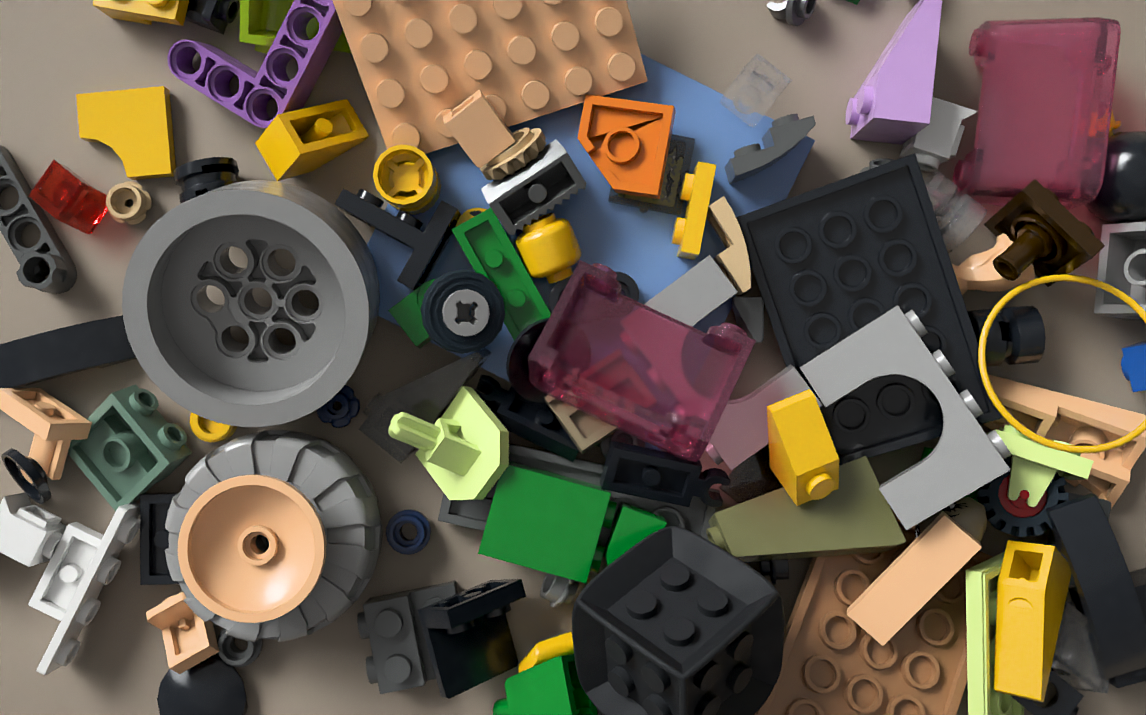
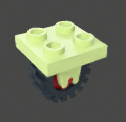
M1005 424L1004 428L1000 427L999 430H994L1012 454L1004 459L1010 471L978 488L975 498L977 502L985 506L987 520L997 530L1018 537L1038 536L1044 534V531L1047 529H1052L1045 509L1069 501V493H1065L1064 485H1067L1065 479H1088L1094 461L1080 457L1081 453L1056 450L1034 442L1013 426ZM1053 440L1054 442H1057V443H1062V444H1066V445H1072V444L1065 443V442H1062V441Z

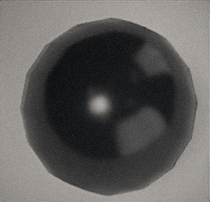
M1145 131L1117 132L1093 145L1079 167L1078 191L1082 202L1091 213L1100 219L1117 224L1143 222L1146 220Z

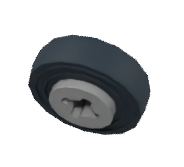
M457 270L447 272L433 281L424 294L421 316L423 326L434 342L445 350L464 354L479 351L494 341L502 330L505 308L503 297L495 283L483 274L469 270Z

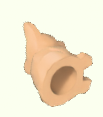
M1001 234L997 236L996 245L993 248L973 254L959 266L952 264L963 295L967 290L1000 292L1016 288L1035 279L1033 264L1027 267L1014 281L1003 278L995 270L993 260L1002 254L1013 241L1006 234Z

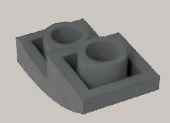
M790 114L771 122L772 128H769L762 137L765 149H761L760 144L757 143L735 150L733 152L735 157L730 158L724 167L729 184L753 176L786 156L816 125L814 115L799 119L798 114Z

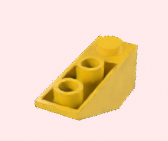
M1012 540L1007 541L997 582L994 690L996 692L1044 703L1072 574L1068 562L1055 546Z

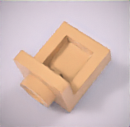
M184 592L168 597L161 604L146 612L147 622L162 630L169 669L178 674L185 672L219 652L213 622L210 620L204 622L184 602L186 598Z

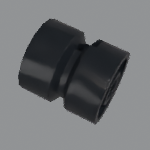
M1033 305L1003 308L1001 313H998L987 337V367L1000 366L1003 361L1008 365L1038 363L1042 359L1046 337L1042 316L1037 308ZM992 309L967 311L978 345L984 323Z

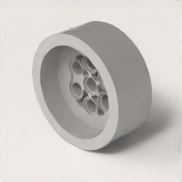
M250 180L225 185L185 201L164 214L150 227L136 246L125 273L122 290V311L127 337L137 360L149 378L169 398L188 411L217 423L239 427H268L291 422L312 413L331 400L344 387L361 360L374 332L380 303L379 280L373 257L366 242L351 221L335 206L311 191L295 185L268 180ZM231 246L238 247L246 253L248 258L247 267H238L232 263L229 258ZM276 249H285L293 254L296 264L294 269L287 270L277 264L275 260ZM207 286H216L223 292L225 297L224 305H218L210 301L206 292ZM253 288L265 289L271 295L272 306L263 307L257 304L252 295ZM300 290L312 291L318 297L319 307L315 309L304 307L299 301L298 292ZM239 326L243 328L249 336V343L242 344L234 340L230 334V327ZM286 328L290 330L295 336L296 344L291 346L282 344L276 337V329Z

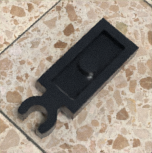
M481 375L475 392L489 409L496 414L495 416L508 431L574 462L579 450L546 403H535L526 400L515 391L512 385L509 391L501 388L499 382L494 378Z
M612 440L601 474L600 485L603 490L689 507L692 497L697 496L710 507H721L723 500L720 493L711 492L709 488L714 484L729 486L730 479L727 473L719 468H710L701 472V462L696 458Z

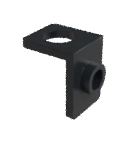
M1052 670L1050 671L1048 681L1055 686L1057 693L1045 707L1037 706L1030 699L1011 695L1015 701L1033 715H1076L1079 710L1077 705L1084 697Z

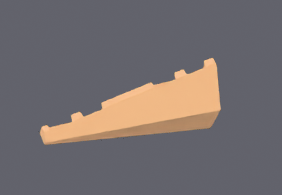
M989 375L994 392L1006 410L1024 427L1051 441H1062L1075 446L1105 444L1126 436L1146 419V415ZM1004 417L984 423L991 430H999L1000 427L1004 428L1005 424L1010 425ZM1146 430L1132 441L1120 447L1097 453H1081L1080 457L1094 461L1088 479H1065V481L1074 487L1081 484L1097 495L1099 499L1110 501L1112 509L1130 482L1132 467L1146 448Z

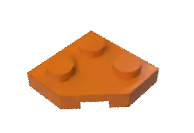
M585 95L577 139L615 193L660 199L676 110L671 105Z

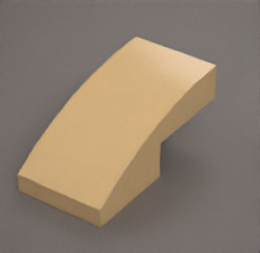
M725 196L708 206L706 218L726 247V250L719 253L713 260L737 290L735 294L737 297L751 288L750 262L740 225Z

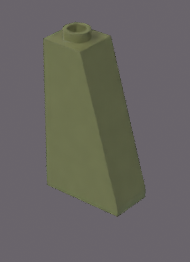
M866 456L839 466V489L832 491L825 498L811 500L796 506L784 487L714 513L708 521L710 528L706 529L708 541L743 562L879 553L894 549L906 542L889 503L879 490L880 484Z

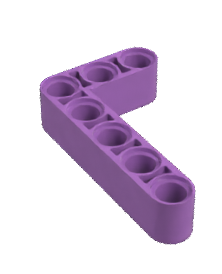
M294 0L258 72L213 45L188 39L179 40L169 49L167 56L168 66L172 74L184 83L251 124L267 128L274 120V118L271 119L266 108L268 101L272 97L278 105L277 114L303 109L343 28L332 0ZM316 17L319 22L318 34L310 40L306 33V27L308 22ZM198 52L201 57V66L195 72L192 61ZM295 58L298 63V72L290 80L286 73V67L290 59ZM234 75H237L240 85L236 95H232L229 86L230 80Z

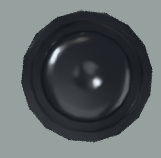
M228 157L199 159L185 163L173 170L175 184L182 188V193L179 194L180 203L219 187L236 183V176L239 174L237 161Z

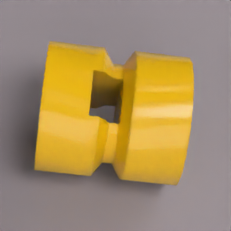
M401 144L388 148L377 159L373 171L375 187L393 208L407 214L416 215L426 212L435 205L440 196L441 181L438 172L423 151L414 146Z

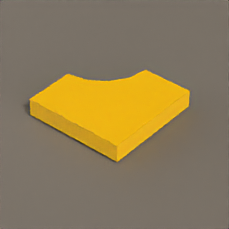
M165 86L76 94L80 138L85 141L99 142L110 146L123 161L127 178L142 180L174 177L173 170L176 169L169 89Z

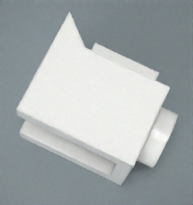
M932 97L930 124L903 144L900 157L915 153L920 170L938 171L940 164L956 156L965 126L960 124L978 111Z
M26 493L4 496L0 503V553L28 567L49 561L67 526L60 523L62 518L36 505H31Z

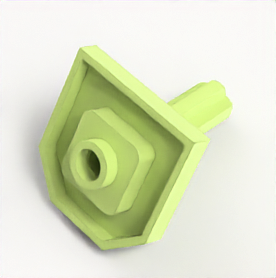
M463 386L435 424L405 412L395 414L391 420L388 429L389 435L394 439L419 448L415 455L449 500H483L509 465V431L472 387Z

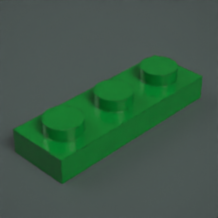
M491 208L451 229L474 271L483 274L495 283L501 293L505 308L504 324L513 340L534 322L553 317L499 219Z

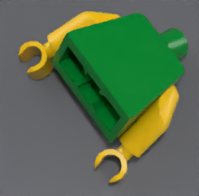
M572 632L536 643L519 663L518 674L506 679L505 690L507 698L498 699L493 706V715H598L596 706L588 698L579 682L575 665Z

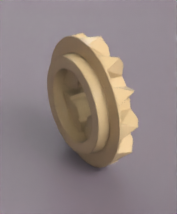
M523 128L513 132L512 134L516 142L480 168L484 177L487 180H501L509 174L513 175L518 169L526 167L528 162L537 158L538 153L546 145V137L540 128L531 130Z

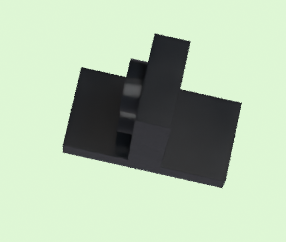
M343 188L335 202L337 207L413 249L397 281L412 290L424 284L453 234L451 229L456 227V223L461 216L459 210L441 200L425 231L422 232L420 229L423 223L413 216L399 210L395 217L381 209L384 201L360 188L357 195Z

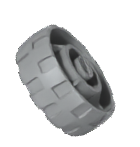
M267 430L235 438L211 451L201 459L185 476L186 483L182 490L172 498L165 523V528L169 531V547L164 550L171 579L178 581L186 595L184 602L204 622L210 620L226 629V635L251 642H256L259 639H278V642H283L310 635L329 625L343 615L360 597L372 578L381 553L383 524H381L377 505L379 501L370 480L353 462V459L340 448L328 441L306 433L287 430ZM249 474L275 477L288 482L300 490L316 508L324 526L327 543L323 572L309 596L285 615L258 623L232 621L208 610L189 590L182 576L178 561L179 532L183 520L193 503L205 491L217 483L229 478ZM258 535L256 546L261 551H267L269 541L265 536Z

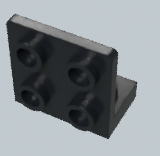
M522 579L490 580L418 610L442 698L450 699L518 666V658L505 613L511 610L510 603L526 597Z

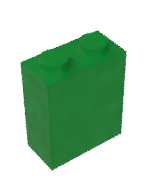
M509 461L508 467L498 479L478 554L586 584L589 572L598 573L605 548V546L597 544L602 527L610 529L617 502L609 500L611 491L603 490L601 486Z

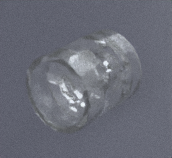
M937 169L924 182L947 252L951 253L977 228L985 217L987 209L967 193L960 196L957 195V185Z

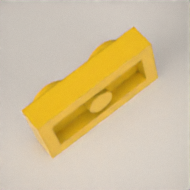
M698 161L693 174L685 173L680 194V200L687 201L685 217L676 218L671 244L679 245L677 257L695 260L700 253L715 176V164Z

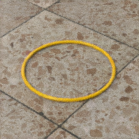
M1068 274L1050 275L1019 285L1007 293L994 306L984 323L979 340L978 363L980 375L985 390L999 413L1010 425L1031 440L1056 450L1071 453L1108 451L1120 447L1141 435L1146 430V419L1126 436L1109 443L1095 446L1066 445L1035 434L1019 423L1006 410L994 392L988 376L986 343L994 319L1000 310L1016 295L1031 287L1050 282L1069 281L1089 284L1120 298L1138 313L1146 323V311L1135 300L1114 286L1090 277Z

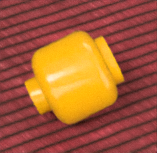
M554 213L539 216L538 220L532 219L531 225L524 224L522 233L519 234L515 242L529 275L534 278L546 277L548 283H555L573 274L571 266L580 260L582 254L571 223L565 218H556Z

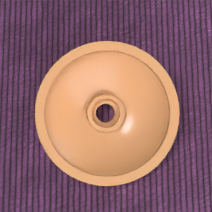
M241 475L212 486L190 507L179 532L178 561L182 576L189 590L208 610L236 622H265L290 612L301 604L313 591L320 579L325 564L326 535L316 508L296 487L281 479L267 475ZM258 535H263L268 539L269 548L267 551H261L256 546Z

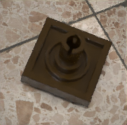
M1036 179L1032 180L984 223L996 237L1006 234L1013 241L1002 254L993 260L995 270L1003 278L1011 281L1016 280L1031 264H1033L1035 275L1038 278L1069 274L1092 259L1105 247L1094 236L1092 229L1087 224L1073 216L1059 202L1058 197L1051 190L1044 188ZM1055 282L1044 283V284H1045L1047 287H1049V286H1051L1052 284H1054Z

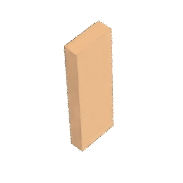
M942 511L848 607L847 615L884 646L982 548L980 542Z

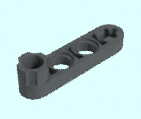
M0 145V174L4 175L0 177V195L5 188L14 186L19 194V200L13 208L4 210L0 204V231L20 264V268L16 272L18 279L23 286L35 288L42 292L53 294L67 292L74 286L77 280L75 264L11 153L6 147ZM36 224L41 232L40 240L35 246L27 248L22 243L21 233L27 225Z

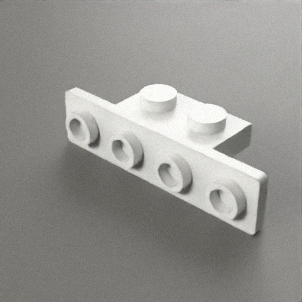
M134 502L119 506L104 535L78 522L68 524L28 603L29 606L61 621L36 672L46 676L61 666L66 667L76 656L81 645L77 638L83 626H87L97 614L101 605V601L97 600L103 586L108 585L117 574L121 565V561L117 558L124 544L130 543L140 528L141 520L138 519L140 504Z

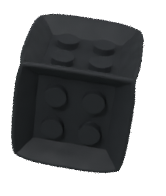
M668 526L648 535L596 575L584 587L574 603L572 611V638L577 675L588 698L603 715H755L770 696L780 676L784 648L785 614L779 592L752 567L689 530Z

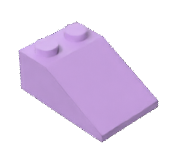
M920 0L912 8L854 98L849 99L845 120L847 125H851L850 139L902 145L930 124L942 0Z

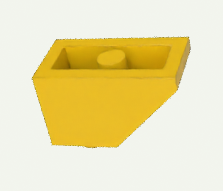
M348 99L277 114L255 144L276 180L280 181L316 170L362 143L369 135Z
M808 389L767 406L770 469L795 505L799 506L811 500L825 498L832 491L839 489V457L813 392Z

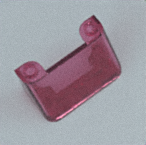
M1101 17L989 20L973 31L969 43V55L974 56L976 66L984 67L974 150L970 151L964 160H958L953 173V185L958 187L956 200L1004 206L1034 179L1044 188L1051 190L1067 210L1090 203L1096 198L1102 186L1105 171L1121 34L1119 21Z
M580 260L528 357L530 382L545 394L668 453L688 461H699L714 433L756 340L747 337L743 329L730 323L710 326L706 333L622 295L621 284L617 281V274L612 269L599 263L590 265Z

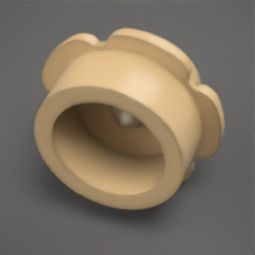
M127 181L117 184L109 190L106 196V206L112 218L117 222H128L131 225H135L146 218V211L151 209L152 199L147 191L142 190V186L139 183ZM133 200V206L127 207V201Z

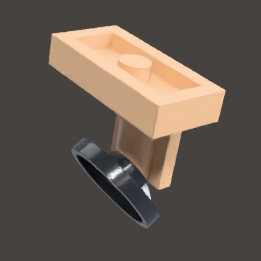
M0 388V409L35 433L29 456H24L19 451L10 448L1 455L2 461L19 487L35 502L43 504L51 498L47 477L52 480L61 479L71 440L88 439L92 422L41 388Z

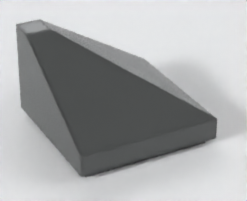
M732 297V308L741 344L762 343L764 340V300H762V297Z

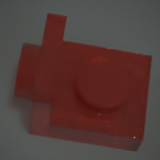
M54 159L28 195L55 219L86 234L93 233L108 211L106 193L91 186L70 168Z

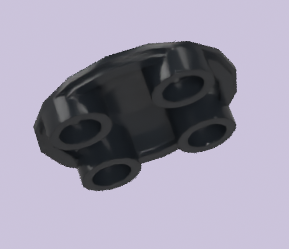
M218 653L181 674L169 669L160 682L157 697L160 715H245L248 709L243 679L235 667L225 663Z

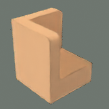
M480 89L443 117L446 128L478 168L483 167L516 142L512 132Z

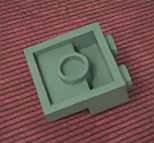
M136 384L111 393L88 417L87 420L92 422L88 439L71 440L68 450L69 456L115 512L121 505L137 502L141 494H145L155 483L167 478L192 454L185 444L187 436L184 430L176 424L168 423L157 410L159 403L156 396L146 389H139Z

